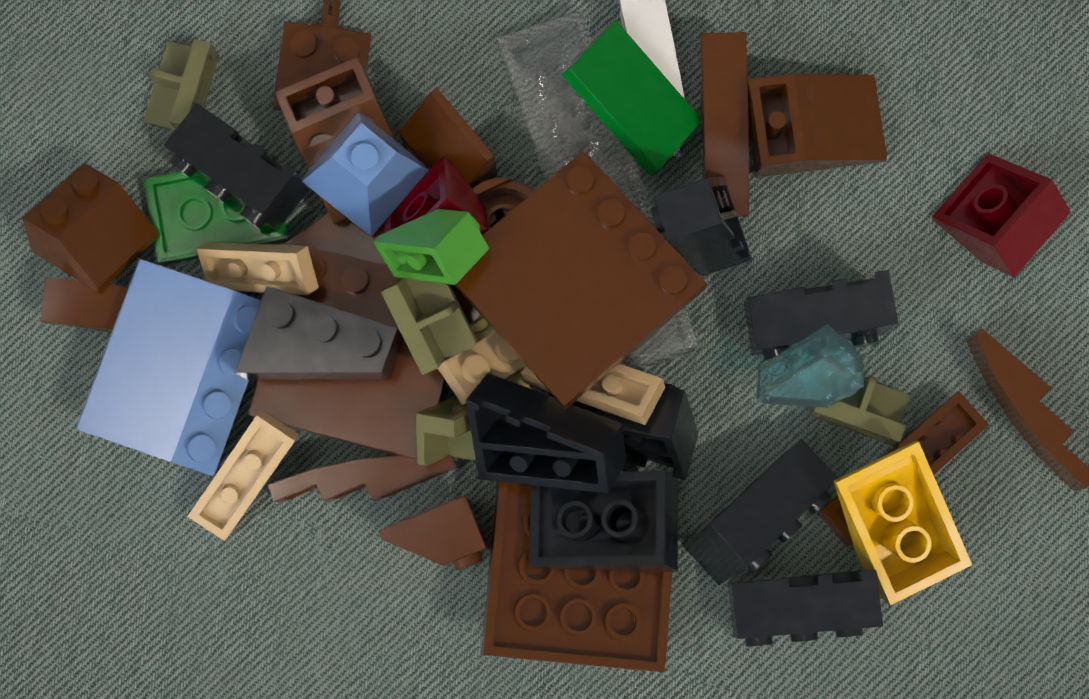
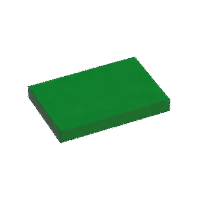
M617 20L611 23L561 74L650 176L661 169L702 121L701 117Z
M273 154L267 155L275 161V157ZM181 171L144 178L150 220L159 234L154 244L157 262L160 265L199 258L197 248L207 242L276 244L290 240L286 220L277 232L266 224L261 230L257 229L239 214L243 207L231 198L226 204L222 203L204 188L208 181L196 172L192 178H189Z

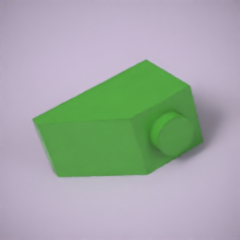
M443 209L432 211L381 234L373 241L394 277L456 285L490 249L480 232L479 223L469 212Z

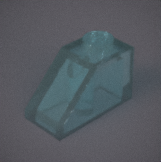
M828 324L758 367L757 399L764 404L828 408L843 398L852 396L860 388L864 387L863 355Z

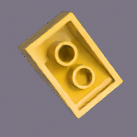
M918 441L903 446L834 480L857 557L863 570H876L879 597L889 605H893L972 565Z

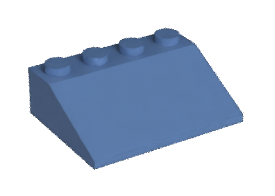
M139 259L75 429L214 476L249 381L235 372L261 300Z

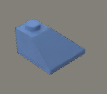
M359 111L304 175L301 181L372 237L429 171V168Z

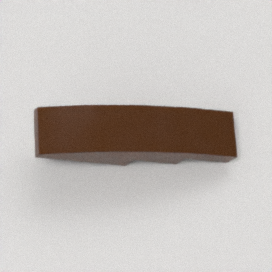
M746 32L702 33L700 44L703 179L725 176L738 217H748L749 118Z
M46 277L40 322L112 332L129 286L109 284L102 292L98 293L78 280Z
M982 328L972 333L966 342L986 384L1010 422L1039 458L1073 491L1087 489L1089 486V467L1063 445L1073 434L1074 430L1040 402L1051 387Z
M958 391L881 457L914 441H918L934 475L989 424ZM837 495L817 514L844 545L848 547L853 542Z
M403 456L358 459L312 469L268 484L267 486L273 501L277 503L286 502L317 488L322 500L329 503L367 487L371 500L378 502L457 469L458 466L453 457H446L429 466L418 465L417 460Z

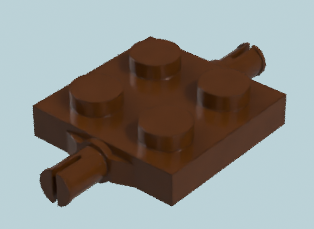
M323 0L321 23L308 25L284 21L275 92L355 57L360 59L367 71L371 33L350 31L338 26L341 1L333 0L331 15V0ZM274 92L273 109L282 111Z

